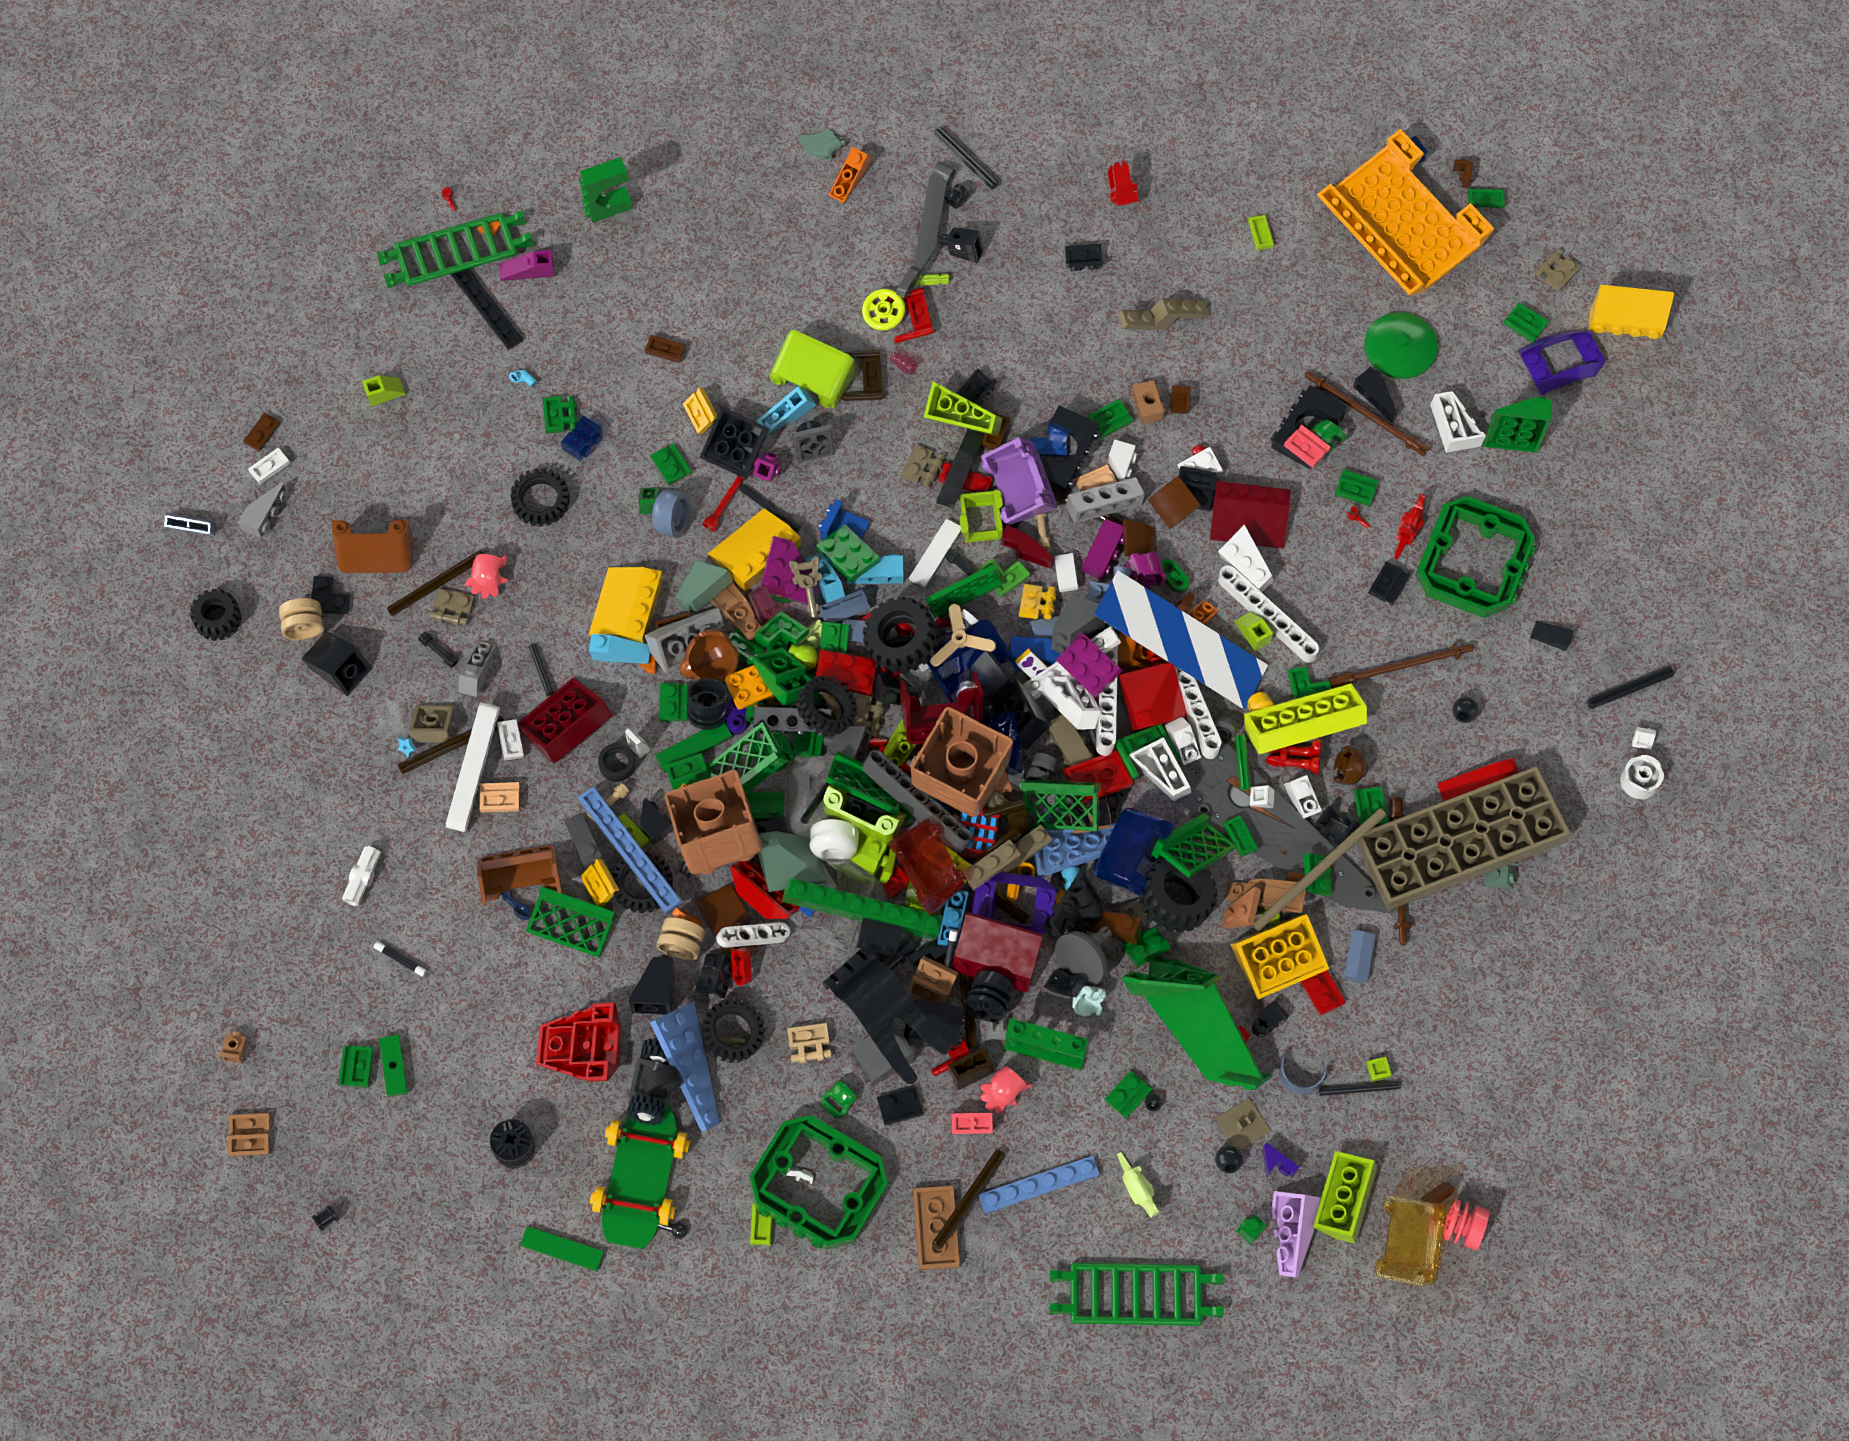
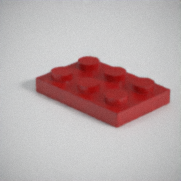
M820 650L816 676L822 677L827 675L828 679L831 676L835 677V683L839 679L842 681L841 687L845 684L848 686L846 692L852 691L871 696L876 662L871 658Z
M1117 750L1108 756L1101 755L1064 769L1068 781L1101 783V791L1098 792V798L1133 785V781ZM1085 796L1081 801L1083 803L1093 800V796Z

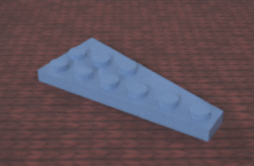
M1148 821L1111 823L1112 828L1073 834V830L1045 829L1053 839V842L1035 854L1037 877H1044L1144 843L1150 836Z
M695 1001L650 1022L670 1066H675L678 1069L682 1080L680 1086L701 1132H704L720 1122L703 1040L701 1038Z

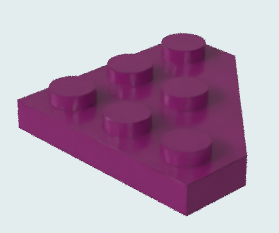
M773 536L759 591L808 605L806 588H801L799 584L793 583L792 579L795 574L792 572L789 564L790 560L803 563L802 557L791 540ZM808 569L801 570L800 573L808 575L810 571ZM817 584L813 586L815 600L819 588Z

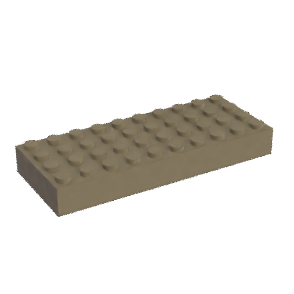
M1536 766L1373 828L1356 845L1387 911L1567 843L1570 832Z

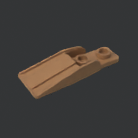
M733 583L710 601L715 608H719L720 613L735 628L741 631L747 640L750 641L755 638V633L762 626L755 619L754 613L745 597Z
M1252 879L1248 883L1230 882L1227 900L1235 902L1253 887H1257L1261 890L1258 907L1269 909L1298 882L1274 879ZM1306 889L1282 911L1302 913Z

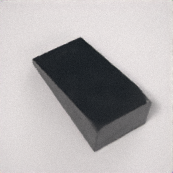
M1536 621L1530 638L1566 651L1574 631Z

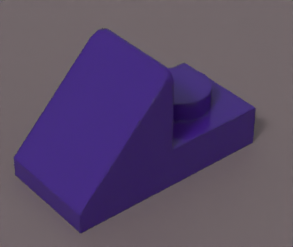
M1266 1142L1262 1149L1266 1178L1275 1166L1279 1167V1172L1284 1176L1288 1177L1290 1175L1294 1177L1299 1166Z

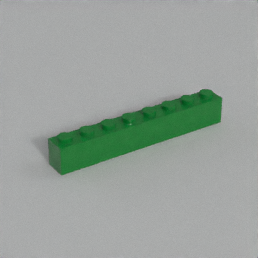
M793 878L786 882L782 899L784 903L862 922L863 918L902 926L901 932L927 939H934L939 935L942 916Z

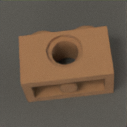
M1154 380L1133 385L1132 396L1141 424L1163 420L1166 408L1164 402L1161 403L1160 388L1159 386L1156 387Z

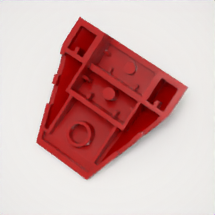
M614 1002L596 1003L583 1011H575L573 1015L568 1017H560L540 1025L536 1065L588 1082L609 1081L619 1067L622 1026L616 1004Z

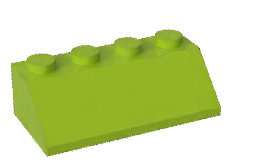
M1335 1151L1313 1228L1337 1240L1356 1244L1378 1169L1375 1160Z

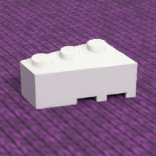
M1453 391L1435 394L1430 406L1446 453L1481 447L1486 435L1480 432L1475 425L1476 422L1465 412V407Z
M1244 525L1218 553L1225 562L1234 567L1262 593L1274 580Z
M1048 675L1042 695L1077 729H1095L1100 709L1094 697L1072 675Z
M1164 737L1129 755L1133 764L1173 801L1191 793V787Z

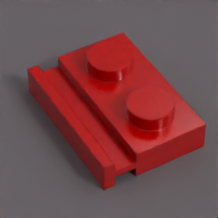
M1327 970L1301 981L1319 1016L1346 1003Z

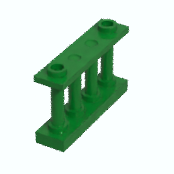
M1010 1018L1005 1035L1007 1039L1004 1050L1081 1071L1088 1039Z

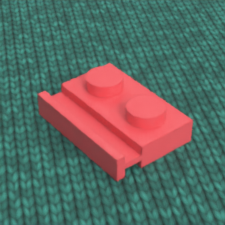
M1303 425L1284 444L1287 449L1312 468L1331 448Z

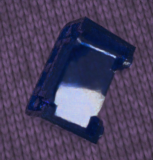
M1134 808L1124 809L1095 865L1096 877L1124 892L1141 896L1145 888L1146 879L1137 872L1142 858L1153 836L1158 839H1166L1170 836L1175 825Z

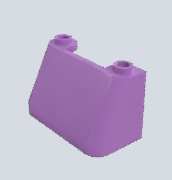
M1018 437L981 456L983 469L994 475L998 489L1001 491L1005 507L1001 509L1000 516L1004 523L1014 524L1057 508L1053 491L1033 442Z

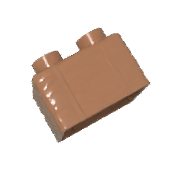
M947 707L940 715L922 749L911 764L912 784L915 788L969 816L976 817L981 813L1009 764L1013 741L1011 738Z
M731 770L665 793V801L670 813L677 843L690 873L695 875L699 873L710 874L720 866L735 861H748L762 850L761 840L752 811L736 770Z

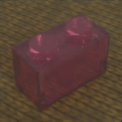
M759 587L749 593L750 607L755 619L761 626H764L776 615V605L767 587Z

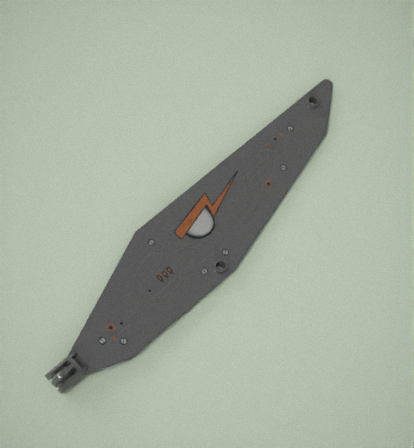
M1117 693L1116 733L1119 739L1154 727L1150 726L1132 731L1125 699ZM1170 722L1162 723L1163 726H1164V728H1165V730H1166L1165 724H1168V723H1170ZM1221 742L1218 756L1214 759H1208L1202 755L1197 743L1201 758L1186 765H1183L1181 760L1178 762L1191 787V793L1179 800L1196 817L1203 814L1200 811L1201 809H1206L1207 813L1205 814L1210 817L1207 823L1228 839L1230 837L1223 823L1241 815L1258 846V850L1253 852V854L1286 874L1288 872L1305 874L1304 854L1311 853L1313 855L1328 856L1335 849L1275 789L1273 808L1250 806L1251 787L1267 785L1271 788L1273 787L1249 765L1250 790H1240L1237 755L1230 745ZM1343 855L1331 865L1332 895L1325 896L1326 898L1340 906L1384 913L1394 912L1395 908L1387 911L1378 890ZM1371 892L1372 896L1368 897L1365 893Z

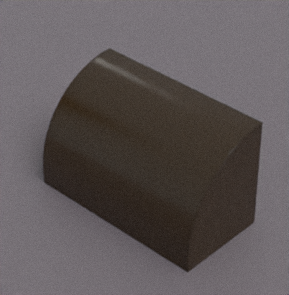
M984 1047L948 1064L950 1074L958 1090L994 1073L993 1063Z

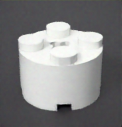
M1648 755L1634 757L1629 760L1621 774V787L1633 798L1648 799L1656 793L1664 779V772L1662 771L1661 764L1655 758Z

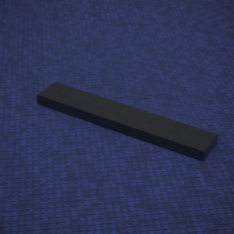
M469 269L450 274L507 350L523 342L522 337Z
M967 429L938 495L937 504L955 508L980 450L985 433Z

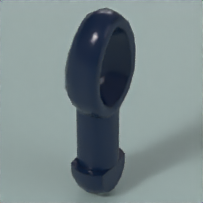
M505 891L502 894V898L513 908L516 917L522 920H529L531 917L529 908L523 903H518L510 892Z

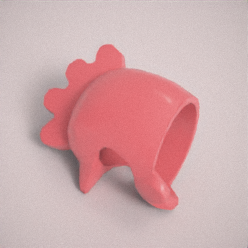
M490 554L477 555L472 565L471 578L467 579L465 585L472 587L471 592L473 594L480 592L483 599H487L489 594L497 597L498 586L508 582V579L499 574V569L503 568L507 563V556L503 555L500 558Z
M1004 1066L994 1074L989 1083H984L980 1086V1089L984 1091L980 1098L982 1101L987 1102L985 1105L987 1110L991 1111L994 1109L997 1114H1000L1005 1106H1016V1096L1021 1091L1028 1089L1032 1083H1027L1026 1079H1022L1011 1068Z

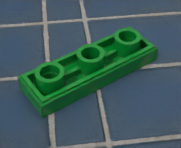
M394 1035L379 1038L387 1097L408 1094L400 1036ZM392 1064H397L396 1068L391 1069L390 1067Z

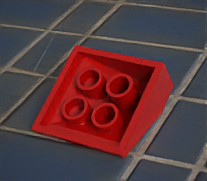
M1170 662L1118 675L1132 731L1174 721L1181 717H1188L1176 669Z

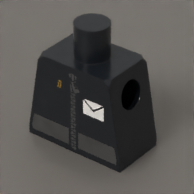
M954 227L950 235L942 234L940 237V245L948 246L951 256L978 264L984 250L978 230Z

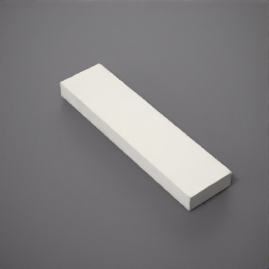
M948 519L944 521L910 575L909 580L924 588L927 587L946 554L961 533L960 525Z

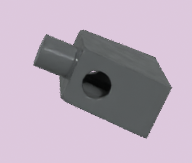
M849 726L839 735L836 733L835 736H825L823 744L829 747V752L833 756L839 751L863 763L872 733L865 726Z

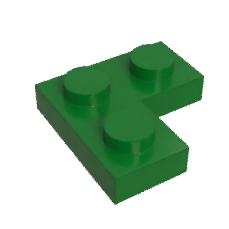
M780 611L755 633V638L769 647L782 636L797 645L809 634V629Z
M1307 667L1288 669L1287 671L1294 700L1331 689L1329 681L1311 684Z

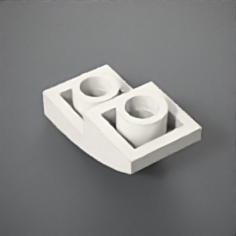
M1073 553L1054 556L1059 591L1077 590L1078 583Z

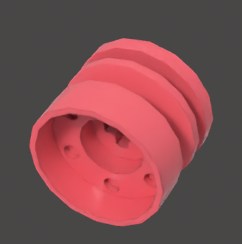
M1455 1199L1445 1218L1443 1240L1449 1241L1452 1233H1454L1453 1243L1456 1244L1460 1237L1463 1236L1464 1247L1477 1251L1486 1230L1490 1210L1476 1205L1472 1213H1469V1203L1465 1202L1462 1210H1460L1461 1200Z

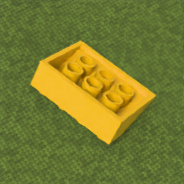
M1600 285L1590 309L1589 330L1595 333L1611 332L1614 335L1630 334L1632 337L1648 336L1651 339L1662 338L1668 321L1674 292Z
M763 508L712 549L708 555L721 568L727 569L733 581L746 592L762 579L772 537L777 536L791 540L796 549L801 547V537L788 524Z
M608 567L589 635H612L645 644V635L648 634L663 582L662 571L645 567Z
M1300 914L1230 944L1236 960L1257 999L1329 969L1307 914Z

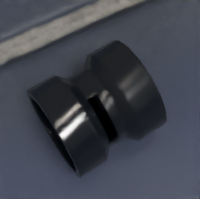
M956 184L953 187V191L946 194L945 201L953 208L958 209L962 201L969 197V192L963 185Z

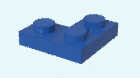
M1048 421V438H1030V441L1037 448L1039 456L1067 457V434L1051 427V421Z

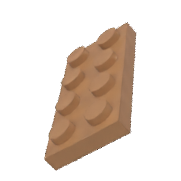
M953 1186L914 1188L913 1201L919 1271L960 1268L957 1227L943 1248L937 1249L932 1244L955 1210Z

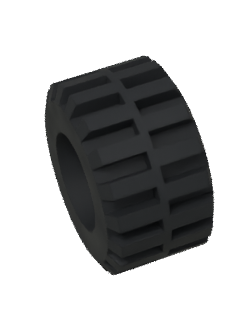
M212 589L211 592L206 590L204 591L205 594L197 595L198 599H194L192 602L194 606H190V617L200 635H203L207 640L210 637L212 641H216V638L222 641L224 636L230 638L231 632L234 634L237 632L236 626L240 627L242 615L235 598L229 592L225 593L222 589L219 591ZM221 608L225 610L224 615L218 620L210 621L206 619L208 613L214 609Z

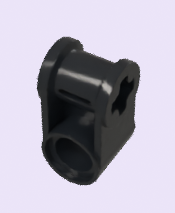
M783 816L755 823L757 831L762 833L778 831L789 834L787 822Z
M1274 1001L1255 1018L1252 1032L1258 1037H1264L1273 1029L1279 1027V1023L1283 1020L1286 1021L1290 1015L1277 1001Z

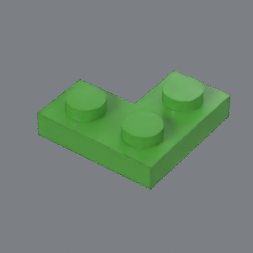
M991 558L977 569V572L994 564L998 579L1002 585L994 591L1000 598L1030 578V573L1019 561L1003 571L994 559Z

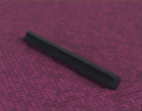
M942 127L935 129L934 135L990 189L993 190L998 186V181Z
M1668 666L1588 699L1587 704L1590 709H1594L1671 678L1674 675L1672 667Z

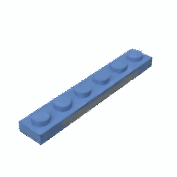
M1093 1156L981 1193L978 1197L986 1215L1098 1177L1100 1174Z

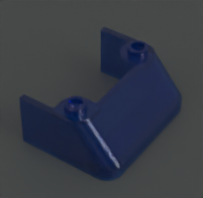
M983 619L965 629L967 635L993 640L996 643V649L992 653L1000 664L1009 660L1017 673L1020 672L1011 652L991 621ZM952 637L939 644L937 648H934L935 654L952 640ZM968 646L958 648L936 667L930 663L931 657H928L927 665L950 703L954 702L951 694L956 692L960 685L957 676L969 670L985 650Z

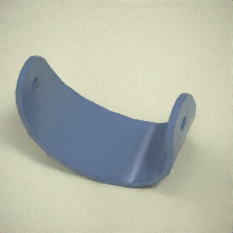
M1283 1053L1279 1066V1077L1282 1084L1289 1091L1295 1094L1306 1095L1320 1088L1326 1076L1328 1066L1325 1067L1321 1081L1316 1085L1299 1087L1291 1083L1285 1076L1283 1070L1285 1053Z

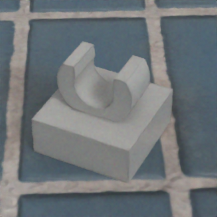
M1006 1019L999 1022L986 1021L987 1040L1007 1039L1005 1038Z

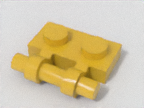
M1024 584L1019 617L1038 619V614H1044L1045 619H1051L1055 609L1053 603L1056 601L1057 596L1055 587L1051 586L1047 592H1042L1043 586ZM1040 601L1046 602V604L1040 605Z

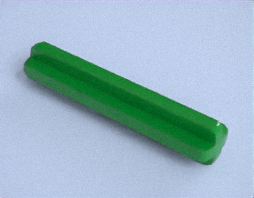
M1237 735L1235 736L1240 790L1247 791L1250 790L1251 784L1246 736Z

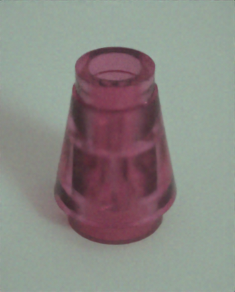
M896 352L890 357V362L904 374L912 375L917 369L918 363L912 357Z

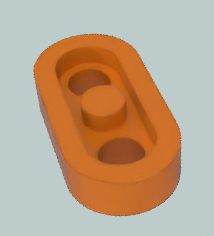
M675 907L672 912L674 918L691 921L699 926H702L704 923L695 915L678 907Z

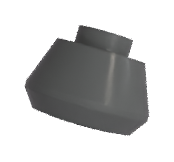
M1223 716L1214 721L1221 741H1228L1235 737L1236 729L1234 722L1230 718Z

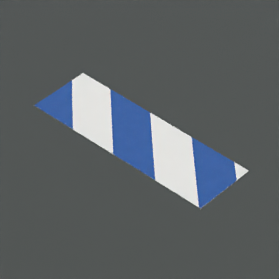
M1117 571L1093 614L1244 710L1268 666L1120 571Z

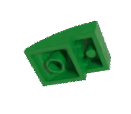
M783 647L754 656L752 659L768 689L784 706L796 703V699L799 697L798 693L811 680L805 674L806 667Z

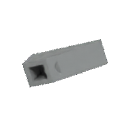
M284 483L278 484L245 508L238 521L241 530L258 537H262L263 533H267L271 518L276 517L280 502H284L287 492Z
M477 641L459 674V693L477 697L483 686L496 645Z

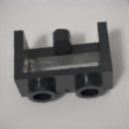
M1329 805L1315 822L1320 829L1318 832L1327 839L1329 836L1332 837V840L1337 845H1340L1360 827L1356 820L1351 822L1346 815H1338Z

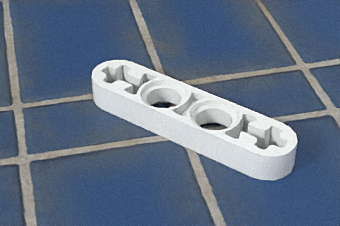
M781 922L725 927L717 934L716 940L722 947L781 943L789 937L790 928ZM758 931H764L767 934V938L760 937ZM740 932L747 933L749 939H743L740 936Z

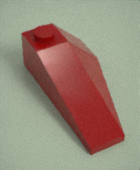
M1514 758L1442 781L1437 783L1442 800L1447 801L1518 774L1519 771Z

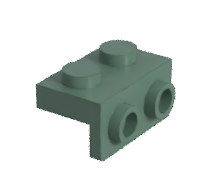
M1518 861L1486 873L1485 886L1493 888L1507 887L1513 890L1514 884L1517 882L1514 868Z

